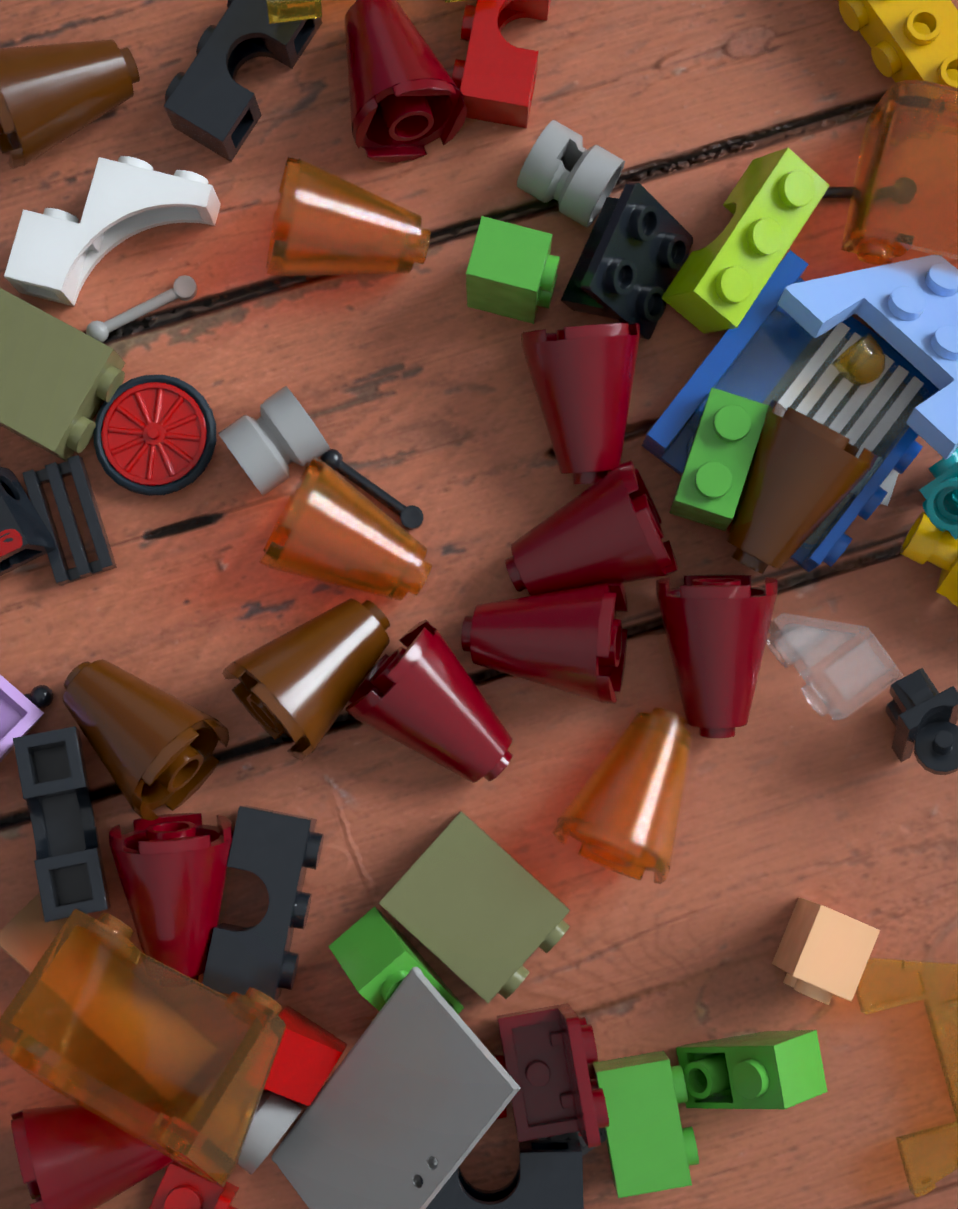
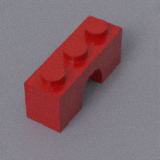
M477 0L476 6L466 4L461 28V40L469 41L466 60H455L452 80L462 92L467 108L466 118L527 128L537 77L539 51L513 46L503 38L500 32L509 22L519 18L547 21L551 0Z

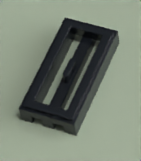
M79 455L67 458L68 461L60 464L54 462L45 465V469L39 471L32 469L22 473L31 503L56 545L57 549L47 553L56 584L61 586L117 568L83 458ZM69 475L73 476L99 559L90 563L63 477ZM50 482L76 565L72 569L68 568L43 488V484Z

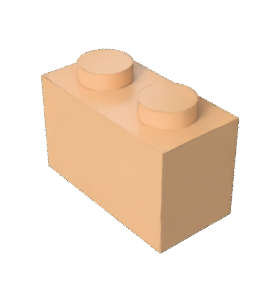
M799 897L772 964L787 972L783 983L810 998L829 1005L833 994L852 1002L880 930L826 906Z

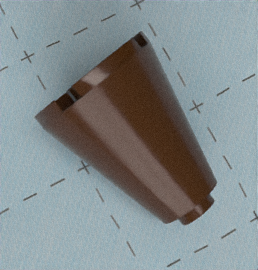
M110 39L0 48V150L2 154L10 151L8 164L11 169L25 166L133 97L132 84L139 82L140 76L135 60L127 47L119 49L115 41Z
M772 400L766 413L765 422L727 538L729 543L737 547L732 558L761 574L765 572L768 565L780 570L872 469L878 456L864 448L859 458L855 457L859 448L849 444V438L790 407L786 410L777 401Z
M350 598L233 661L223 670L222 674L225 679H239L240 683L232 689L238 700L274 740L285 733L294 741L295 744L288 752L295 758L303 761L316 749L390 643L386 633L390 623L384 613L373 602L366 600L361 604L355 599Z
M97 660L92 663L83 662L74 668L65 680L64 687L66 691L63 696L65 706L132 809L142 819L150 821L158 819L159 817L152 810L163 804L172 811L181 806L203 785L220 762L212 755L218 741L227 748L229 742L228 729L217 719L106 660Z

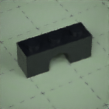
M228 0V9L217 26L210 25L202 34L196 49L197 56L186 73L179 72L167 88L164 108L173 127L232 162L262 116L255 94L235 82L238 70L245 62L256 57H270L293 69L322 24L318 0Z
M74 726L13 738L23 799L26 800L34 833L36 860L34 862L45 922L109 909L111 905L80 731Z
M248 805L239 806L227 867L250 871L257 875L267 888L269 905L264 918L255 926L242 927L222 923L214 927L201 989L274 1003L281 996L282 988L292 990L299 962V954L290 952L294 928L304 930L312 897L311 893L302 892L307 868L317 869L324 834L314 832L317 819Z
M529 1140L519 1142V1166L516 1175L506 1186L497 1190L487 1191L474 1187L465 1179L459 1166L426 1209H584L583 1159L580 1141ZM420 1176V1181L423 1184V1178Z

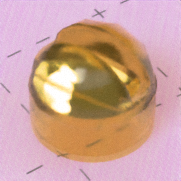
M868 333L846 349L832 364L845 379L853 384L863 385L880 377L885 369V355L881 346Z

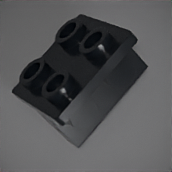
M627 182L619 199L606 198L561 301L573 311L617 319L620 323H629V325L639 323L640 338L649 340L666 308L667 302L662 299V296L687 260L693 244V237L640 183Z

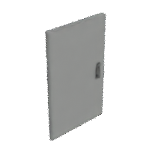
M412 967L271 1158L309 1209H426L521 1087L424 976L422 970L418 967ZM420 1176L423 1178V1184L420 1181Z

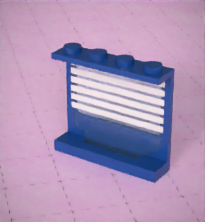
M789 250L776 267L739 326L727 330L647 433L642 447L679 475H682L704 405L713 387L769 405L774 400L786 410L790 407L849 438L848 443L859 448L855 456L859 458L864 448L873 452L878 458L872 469L791 556L790 559L807 572H810L818 567L822 561L831 567L852 541V538L844 533L857 515L866 521L886 497L888 492L880 487L882 482L892 469L901 475L919 454L923 446L915 441L918 434L906 424V421L916 406L940 391V389L888 342L853 316H850L817 338L811 336L778 305L785 287L790 284L804 282L801 276L809 265Z

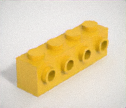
M838 0L843 20L853 31L859 30L871 47L872 59L878 70L884 76L892 77L904 94L905 106L911 117L920 124L924 123L933 136L958 120V10L952 1Z

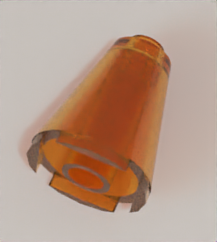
M287 157L279 188L280 197L277 211L274 213L266 265L267 274L276 276L409 274L414 263L424 264L429 247L430 230L421 228L422 218L420 215L300 158Z
M313 456L299 478L303 481L300 488H297L293 495H290L265 545L263 550L265 553L260 558L259 563L270 569L401 601L408 592L417 596L432 569V564L425 561L427 548L327 463Z
M658 707L653 708L651 713H638L558 818L552 832L557 840L565 845L570 835L583 843L578 854L608 870L640 881L645 870L654 872V883L661 884L664 882L671 867L692 744V735L684 728L686 721L678 714Z

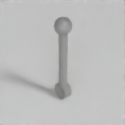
M179 276L175 280L173 288L105 322L92 321L86 328V334L100 342H104L110 332L178 298L184 301L192 300L198 290L196 282L190 276Z

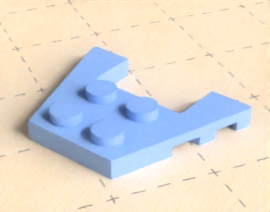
M934 254L794 283L785 287L778 305L814 338L819 337L853 314H857L940 389V391L914 408L906 424L945 460L952 456L958 447V269L940 254Z

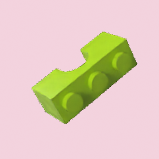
M789 148L753 159L723 204L733 214L731 221L713 242L702 249L691 252L662 296V299L703 334L737 328L830 185Z

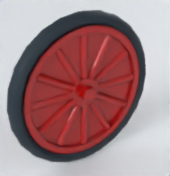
M144 375L130 379L120 385L110 402H103L95 421L94 448L98 461L106 474L125 489L147 496L170 494L180 491L193 483L208 466L213 457L217 441L216 422L212 409L204 396L192 385L179 378L166 375Z

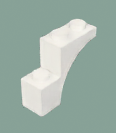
M120 156L118 162L99 157L80 223H78L79 219L76 216L55 208H45L43 214L23 209L4 277L19 293L75 306L79 292L87 277L100 260L114 247L129 237L156 226L184 222L215 226L221 203L213 186L208 184L209 181L205 177L197 173L176 170L174 175L153 171V167L150 164L134 157Z

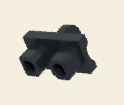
M918 669L890 686L889 693L893 700L887 704L886 713L896 727L892 749L900 762L909 759L914 751L917 762L926 771L936 775H948L958 770V726L956 725L958 720V692L952 686L939 693L924 669Z

